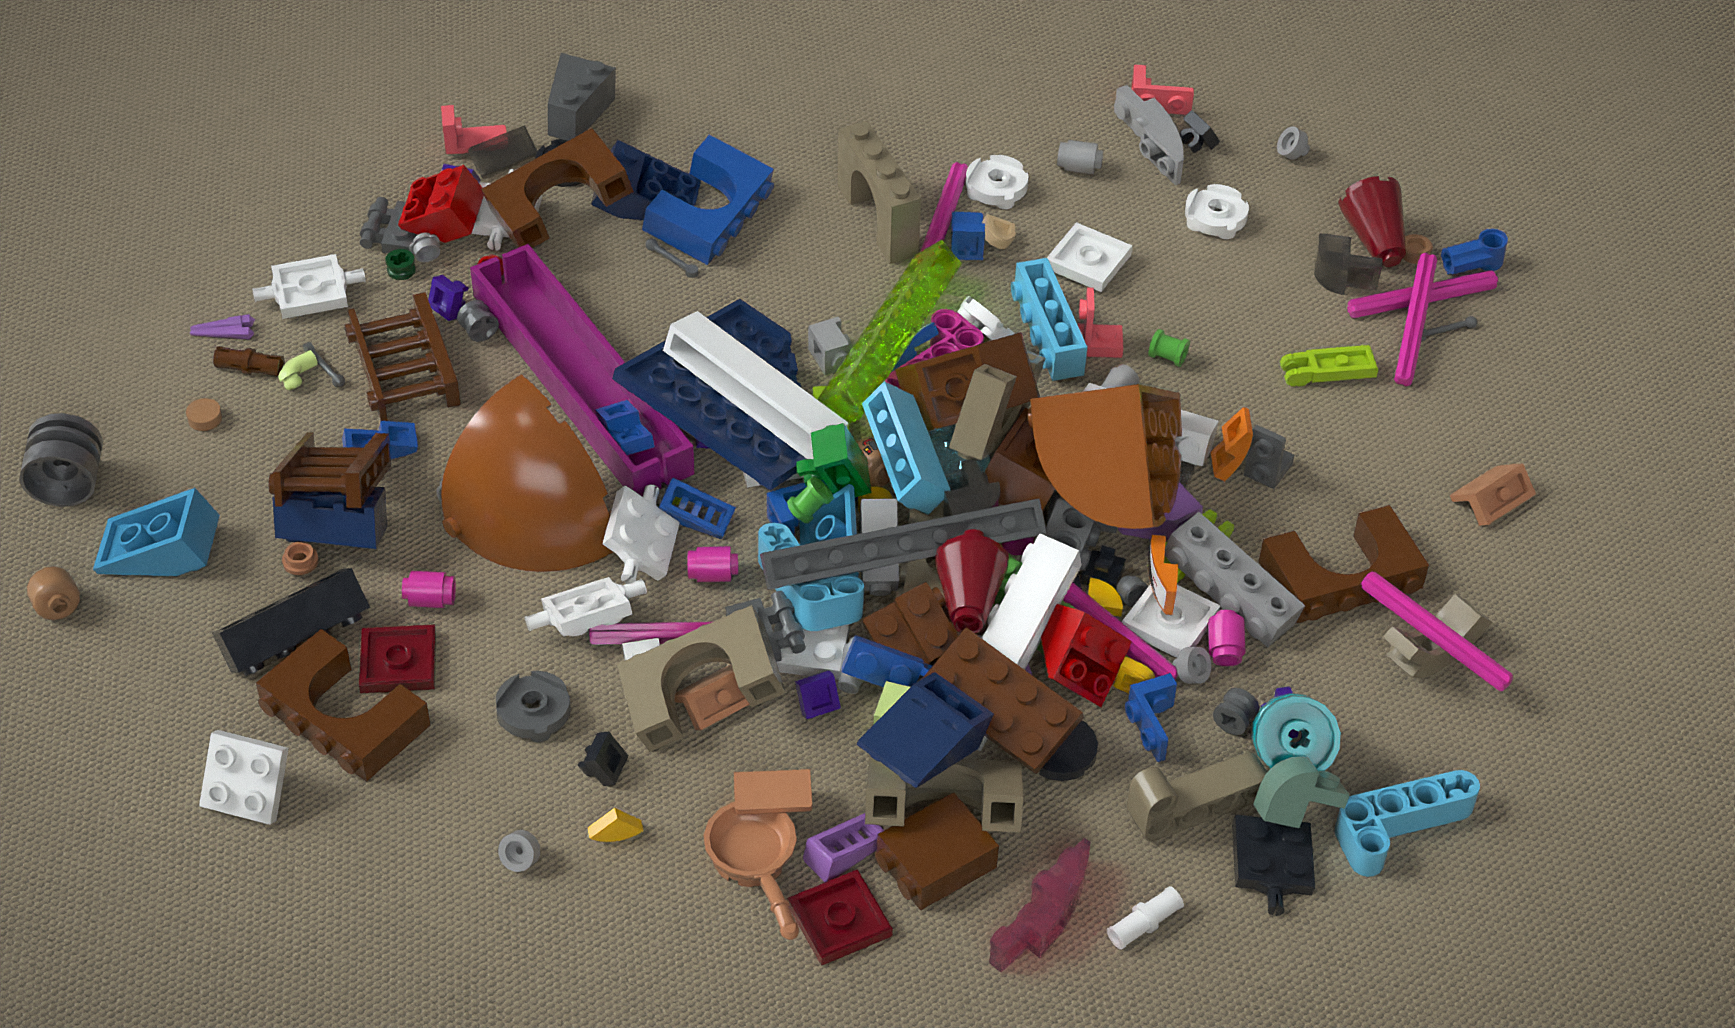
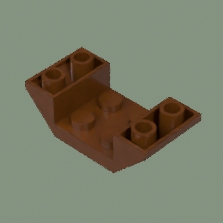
M1022 332L895 369L900 389L914 395L927 431L957 423L974 370L984 364L1017 376L1006 409L1030 402L1032 398H1040Z
M1031 406L1025 407L996 450L970 497L971 500L1008 505L1039 499L1042 513L1045 512L1056 489L1046 476L1038 457L1034 432L1029 425L1027 415L1028 409Z

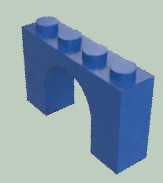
M708 135L693 154L689 174L720 190L730 203L718 209H701L661 190L646 208L642 230L708 265L715 255L720 257L723 254L731 236L735 238L739 234L746 217H753L758 208L759 201L761 199L766 200L774 187V183L771 182L774 169L723 141Z

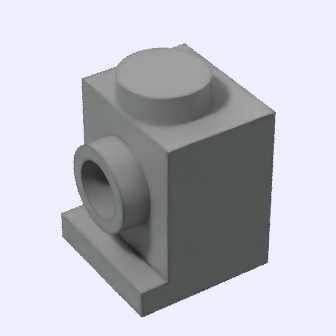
M839 316L808 326V350L824 375L849 368L852 362L849 355L852 352V344L848 335L841 332V319Z

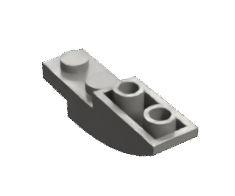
M1128 85L1117 88L1114 112L1117 117L1122 119L1141 138L1139 147L1142 155L1148 158L1159 169L1161 174L1166 176L1174 185L1180 184L1184 161L1183 145L1172 118L1155 98L1143 101Z

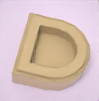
M989 214L985 216L982 223H985V240L996 248L1007 249L1015 239V224Z

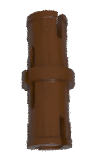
M217 346L213 356V364L216 368L235 369L242 371L246 375L261 373L278 377L285 365L284 356L256 352L252 348L236 350Z

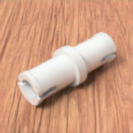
M1169 886L1145 904L1139 902L1132 908V913L1115 925L1107 928V934L1111 942L1121 950L1145 932H1154L1159 927L1158 923L1184 907L1183 900L1180 894L1173 887Z

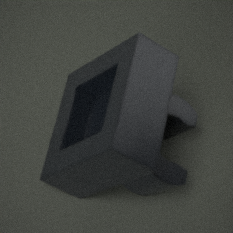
M1193 110L1183 118L1189 128L1183 129L1179 134L1183 144L1187 143L1189 139L1194 138L1188 144L1193 153L1198 152L1202 148L1203 143L1212 150L1220 142L1212 128Z
M1102 545L1100 551L1092 549L1087 569L1082 573L1081 584L1089 586L1091 577L1108 583L1116 590L1117 583L1120 581L1125 569L1126 559L1115 556L1116 549Z
M609 731L599 732L596 734L592 745L585 748L587 755L584 761L579 762L577 766L586 776L595 775L603 786L615 785L629 755Z

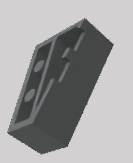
M565 53L560 54L547 103L549 136L569 141L588 130L615 100L616 67L605 65L600 61H590Z

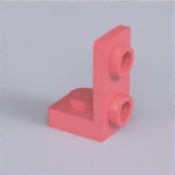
M1134 65L1131 89L1143 101L1155 98L1168 114L1187 115L1192 110L1193 88L1151 85V78H1146V65Z
M454 105L441 106L446 154L496 151L508 148L505 125L462 128L461 117H455Z
M1087 287L1086 300L1080 299L1079 319H1083V323H1077L1087 345L1086 357L1122 358V325L1093 324L1095 311L1094 288Z

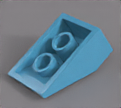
M193 488L109 518L93 570L97 574L179 576L191 571H197L207 566L220 515L198 490Z

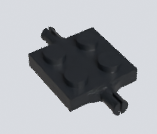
M1235 814L1232 822L1235 887L1255 889L1267 894L1268 913L1273 915L1275 912V916L1282 915L1285 911L1283 904L1284 895L1302 894L1312 896L1315 889L1311 823L1301 822L1300 828L1264 821L1262 817Z

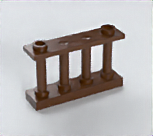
M426 292L413 295L414 308L409 309V313L359 324L355 309H348L350 323L344 324L349 344L355 342L371 390L366 392L371 412H378L380 421H388L385 405L434 393L437 396H444L448 408L461 405L458 381ZM413 326L414 329L420 328V331H417V335L367 346L364 339L365 336ZM421 348V351H428L424 358L374 369L371 360ZM427 370L429 373L435 372L436 376H433V380L383 392L379 384L380 381Z
M307 432L269 476V492L275 497V507H282L295 491L341 492L342 496H346L347 508H361L391 467L389 433H375L368 444H365L364 448L315 447L314 432Z

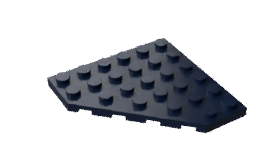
M741 299L706 317L801 387V383L797 382L796 374L798 368L795 354L791 352L790 345L792 339L789 331ZM666 340L615 368L612 378L615 382L770 491L797 474V461L807 459L664 352Z

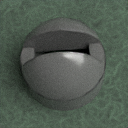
M1129 575L1120 579L1117 583L1116 591L1127 606L1133 607L1146 591L1148 585L1139 577Z

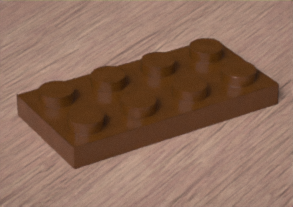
M968 628L962 631L923 677L925 678L936 672L991 711L994 715L985 733V737L1035 774L1041 770L1084 718L1082 711Z

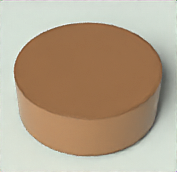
M1418 234L1405 236L1406 255L1403 260L1412 264H1418L1421 254L1428 253L1431 255L1433 245L1428 238Z
M202 398L195 400L186 409L188 424L195 430L208 431L217 427L222 421L220 405L213 399Z

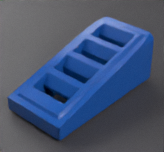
M675 478L671 479L658 505L659 509L679 521V525L719 539L723 538L736 507ZM674 497L681 498L678 507L671 505ZM688 501L695 503L690 513L684 511ZM702 506L708 508L703 519L697 517ZM718 511L721 512V515L715 526L710 521L714 512Z

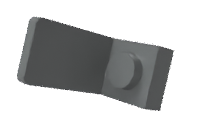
M1255 425L1252 429L1253 437L1247 454L1244 476L1275 489L1292 466L1294 454L1284 450L1285 437Z

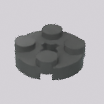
M531 671V676H525L520 679L519 674L510 677L501 685L496 694L498 723L507 732L517 737L530 738L534 742L548 740L551 734L558 731L570 716V696L566 685L559 677L544 671ZM536 700L540 701V707L529 709L525 705L526 703L533 704Z

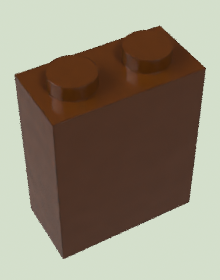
M952 793L904 819V826H891L878 833L875 858L880 868L885 873L890 872L895 878L903 897L907 900L911 899L921 911L996 869L999 845L987 831H982L980 822L958 796Z

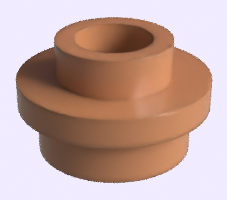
M306 542L290 544L285 549L282 557L284 569L293 575L308 574L317 567L319 562L317 551Z

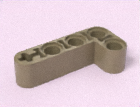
M1250 752L1169 782L1158 767L1146 768L1135 775L1130 783L1127 811L1147 841H1156L1252 805L1267 771L1258 757Z

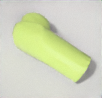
M309 350L285 363L278 378L280 382L284 383V387L287 390H293L302 384V379L298 374L318 365L314 353Z

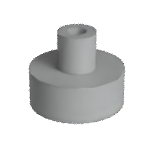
M1296 127L1287 128L1279 137L1277 143L1278 153L1290 160L1297 159L1301 155L1305 156L1310 150V146L1307 144V134Z
M1202 647L1183 648L1178 657L1173 661L1179 678L1186 684H1201L1210 676L1211 659L1208 652Z
M516 830L501 840L498 847L499 858L502 864L509 870L515 872L524 871L538 861L540 856L539 842L532 833L525 830Z

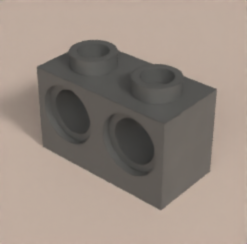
M1058 499L1046 526L1047 534L1044 535L1079 550L1082 564L1079 570L1086 571L1091 556V551L1088 548L1089 546L1096 547L1101 527L1096 526L1097 521L1080 513L1067 501Z

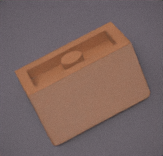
M1521 463L1495 466L1452 493L1450 498L1452 502L1469 501L1477 522L1481 526L1491 524L1536 495V492L1524 464Z
M731 664L675 694V702L684 703L695 730L700 731L750 705L738 687Z
M810 769L734 772L735 813L758 814L811 811L812 789Z

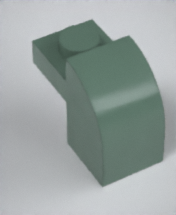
M1291 757L1280 761L1266 773L1253 805L1264 821L1300 828L1309 801L1345 809L1350 795L1336 775L1326 771H1318L1308 757Z

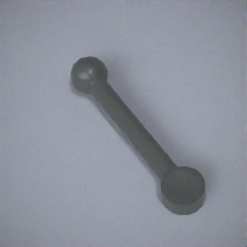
M651 238L646 241L645 245L648 250H655L684 269L687 277L695 278L698 276V267L696 265H688L660 247L655 239Z
M1469 316L1465 321L1427 330L1423 329L1421 341H1425L1427 336L1463 327L1473 329L1477 326L1478 321L1474 316Z
M311 342L303 344L305 352L311 350L314 353L318 364L332 378L333 385L335 387H342L345 384L344 376L334 372L315 351Z

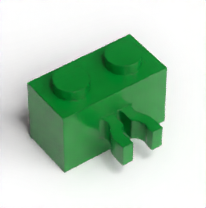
M845 424L829 425L821 430L811 432L813 459H804L796 462L797 474L800 477L804 476L805 485L807 486V481L811 477H816L824 480L833 494L848 484L854 487L855 498L872 493L867 457Z

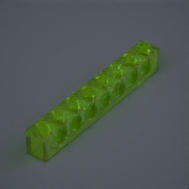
M943 240L938 241L914 256L818 397V401L849 424L862 417L865 412L862 403L887 379L962 265Z

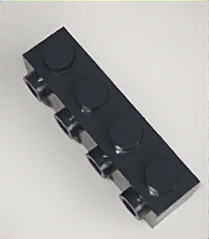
M352 568L341 569L212 632L230 671L233 673L243 672L244 676H247L264 668L263 661L276 655L277 659L289 656L297 649L296 644L311 638L320 629L330 635L331 633L328 628L340 622L345 627L363 618L360 612L370 608V605Z

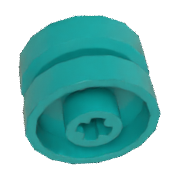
M1287 693L1272 698L1260 708L1253 722L1252 741L1256 754L1270 769L1280 761L1291 757H1308L1318 771H1325L1332 765L1340 750L1341 732L1336 717L1324 704L1305 694ZM1292 729L1298 732L1301 731V738L1297 742H1291L1292 738L1288 736Z

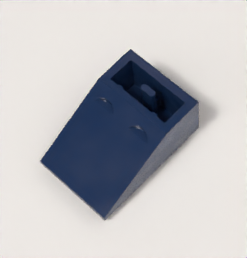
M617 139L610 151L625 168L634 192L607 207L595 192L591 201V205L618 218L644 220L646 208L661 190L695 206L701 180Z
M934 672L913 684L858 740L856 745L869 753L874 760L881 762L899 775L904 782L918 788L978 750L994 714Z

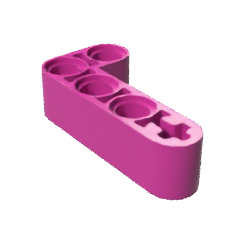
M940 309L934 312L931 317V323H935L939 335L930 339L931 347L899 368L982 344L984 342L983 333L957 312L950 309ZM895 370L882 379L881 384L885 381L900 389Z

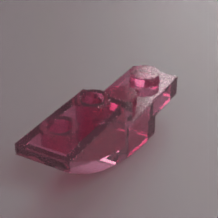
M1086 838L1080 841L1074 848L1072 846L1067 847L1061 853L1054 866L1048 871L1044 869L1036 875L1031 883V902L1022 907L1016 920L1008 927H1000L991 937L989 964L999 972L1006 969L1026 949H1029L1040 958L1066 928L1079 903L1086 880L1091 843Z

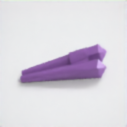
M248 314L193 325L190 327V335L250 340L254 332L249 327H252L255 319Z

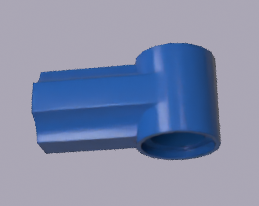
M1486 229L1480 233L1479 239L1443 248L1441 252L1443 268L1448 275L1476 268L1485 271L1500 269L1503 266L1506 252L1507 235L1498 229Z

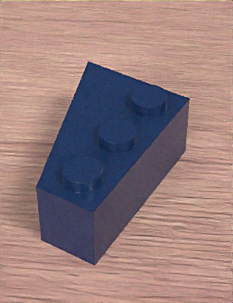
M376 487L361 508H347L346 496H342L341 492L295 491L282 507H275V497H272L275 538L286 539L287 542L306 541L377 549L387 529L385 487Z

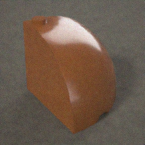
M522 374L497 391L473 416L458 438L448 459L442 481L443 527L452 538L457 537L476 554L496 564L513 569L536 572L560 571L595 562L613 552L602 544L612 511L608 512L603 499L608 492L590 456L566 421L559 424L548 410L551 406L550 401Z
M1136 384L1030 399L1031 408L1028 409L1027 415L1029 425L1034 432L1038 457L1046 476L1063 499L1085 516L1118 528L1159 527L1166 521L1164 513L1172 511L1181 471L1182 455L1175 446V439L1182 436L1180 393Z

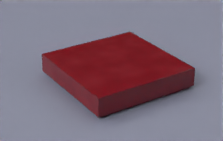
M435 624L362 628L359 672L360 693L391 692L399 684L410 691L435 689Z
M858 869L787 898L790 904L789 909L821 966L893 936L892 926Z

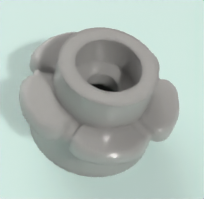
M421 233L414 238L413 243L409 246V251L415 255L417 261L430 262L440 254V240L435 235Z

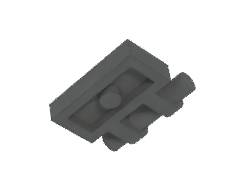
M378 197L368 210V222L364 223L361 228L360 245L363 248L369 249L373 243H380L382 253H389L396 249L409 250L410 244L413 243L414 238L418 234L401 230L398 226L406 202L397 201L394 209H388V200L384 197ZM380 224H388V227L380 228Z
M776 591L771 595L773 602L771 607L764 608L760 598L725 607L726 616L734 611L753 606L765 625L776 662L782 660L780 650L782 648L790 646L795 654L801 653L806 649L803 641L805 638L801 624L796 623L793 616L794 607L783 591ZM781 622L782 630L773 632L771 625Z

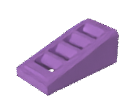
M865 813L808 838L803 860L824 882H827L876 851L877 834L884 830L879 825L865 824ZM861 830L868 838L864 839L858 831Z

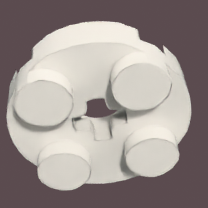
M990 155V160L983 162L979 158L969 165L966 172L967 195L975 201L997 205L1001 209H1010L1016 201L1026 194L1029 176L1028 173L1023 171V165L1012 157Z
M1219 184L1207 185V190L1198 192L1197 188L1188 195L1186 200L1185 216L1187 218V227L1192 231L1219 236L1222 239H1231L1237 231L1245 226L1248 218L1249 204L1241 199L1242 194L1229 186Z
M967 296L957 311L964 319L987 336L990 341L1015 334L1009 328L1005 329L1004 325L995 315L970 296Z

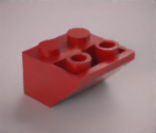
M465 165L453 169H444L440 173L427 178L421 177L414 181L410 187L398 226L401 230L418 235L421 233L435 235L444 243L471 235L484 197L481 190L482 186Z
M1056 604L1041 635L1048 678L1102 708L1132 641L1086 612Z

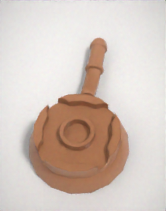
M735 801L720 808L708 820L703 835L705 851L712 860L714 867L721 877L728 881L729 877L737 880L740 886H761L771 904V912L776 916L781 935L788 940L795 939L799 933L798 924L794 921L789 909V901L784 898L781 889L775 881L782 873V867L791 858L797 842L794 823L786 812L736 814Z

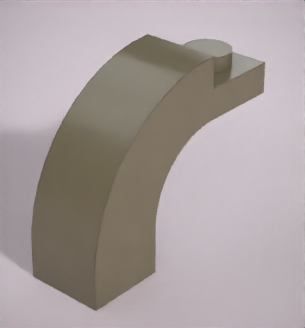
M1454 594L1435 616L1472 644L1493 623L1471 603L1457 594ZM1392 626L1383 636L1392 645L1386 655L1413 678L1431 676L1457 660L1418 630L1407 633Z

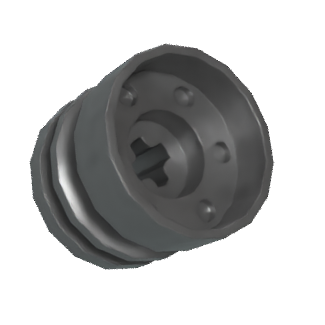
M49 414L37 419L29 429L19 481L23 490L33 499L52 506H75L87 501L94 493L103 445L100 431L91 422L70 414Z

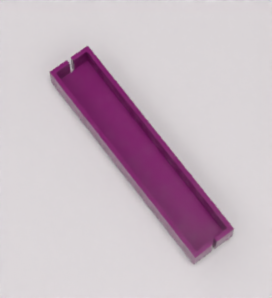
M529 244L502 254L505 276L504 284H502L500 262L497 257L470 267L473 296L476 300L486 303L489 311L498 319V328L623 487L627 486L643 497L644 489L647 485H655V489L658 487L661 490V483L663 482L668 486L672 478L681 481L695 474L694 447L674 422L654 410L612 379L615 368L624 364V360ZM628 400L639 411L641 424L653 435L655 447L626 455L598 420L595 409Z

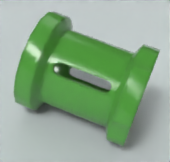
M1158 329L1150 343L1148 356L1153 358L1160 356L1173 361L1175 366L1181 367L1187 357L1190 340L1186 338L1180 340L1168 336L1164 330Z
M811 477L807 481V487L797 497L792 496L787 501L789 510L797 519L809 524L814 519L813 514L824 503L829 504L834 497L824 482L816 477Z

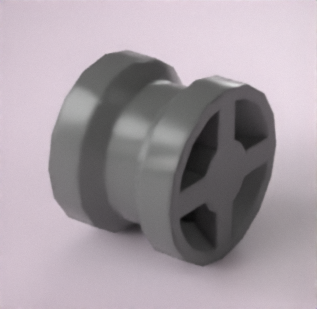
M473 300L466 303L458 312L457 319L459 324L466 329L468 336L473 341H485L491 338L498 329V319L489 311L486 303L481 300Z
M1231 688L1224 695V703H1220L1214 709L1213 718L1223 731L1233 735H1241L1248 728L1249 720H1252L1257 715L1260 707L1258 701L1249 692L1240 688Z

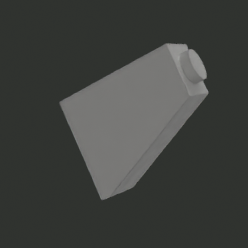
M861 499L860 534L898 526L897 499ZM899 564L861 571L864 591H870V594L874 596H886L891 594V591H897Z

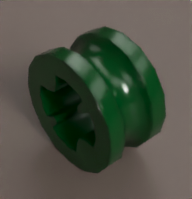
M396 249L387 254L385 262L389 277L395 280H406L415 274V258L411 251Z

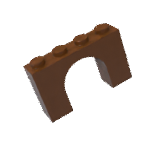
M593 128L481 189L491 212L517 248L527 244L534 248L550 239L543 220L534 207L539 197L555 185L565 182L584 183L592 188L606 207L634 192L625 168Z
M1390 505L1358 513L1353 537L1371 564L1370 568L1359 573L1339 574L1321 567L1310 556L1296 531L1263 539L1259 557L1260 566L1305 605L1295 624L1308 620H1318L1323 616L1340 611L1347 612L1355 607L1372 602L1379 603L1377 599L1363 590L1361 584L1367 574L1372 571L1379 574L1404 594H1411L1419 589H1423L1429 564Z
M320 629L256 682L260 698L258 704L268 716H276L282 720L294 735H302L311 741L319 753L322 755L329 754L336 759L342 769L348 774L352 775L355 773L367 782L431 726L427 702L399 684L373 708L361 715L349 718H336L318 711L315 705L319 698L352 670L347 646Z

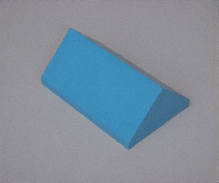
M848 484L833 494L834 499L829 504L824 503L813 514L814 519L809 524L799 520L800 545L857 534L855 496L852 485ZM859 572L846 575L858 577Z

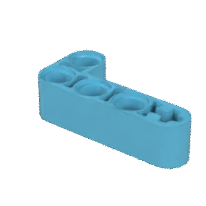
M768 523L760 527L758 531V563L762 570L761 553L800 545L787 526L780 523ZM843 575L775 589L776 591H783L786 598L791 600L796 623L801 624L802 629L808 631H820L852 624L859 621L863 616L864 583L855 576Z
M1456 770L1349 796L1345 809H1339L1334 832L1352 869L1359 875L1366 877L1378 875L1383 870L1390 846L1389 838L1468 818L1473 812L1479 793V780L1468 771Z

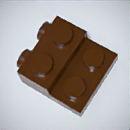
M927 581L894 598L893 603L862 619V623L873 642L923 659L924 663L932 666L961 634L954 628L951 620H948L942 609L947 604L941 591L937 586L931 589Z

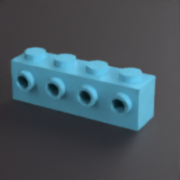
M1048 258L1016 263L1015 281L1011 282L1012 298L1020 304L1021 318L1023 323H1028L1030 327V338L1033 346H1038L1039 355L1046 358L1043 369H1048L1052 381L1084 376L1087 345Z
M884 381L862 405L898 502H901L909 509H916L928 515L951 493L914 395Z

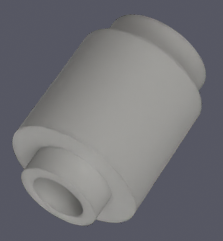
M1068 140V143L1060 142L1057 159L1058 167H1064L1065 171L1094 174L1095 168L1101 169L1103 150H1098V143Z

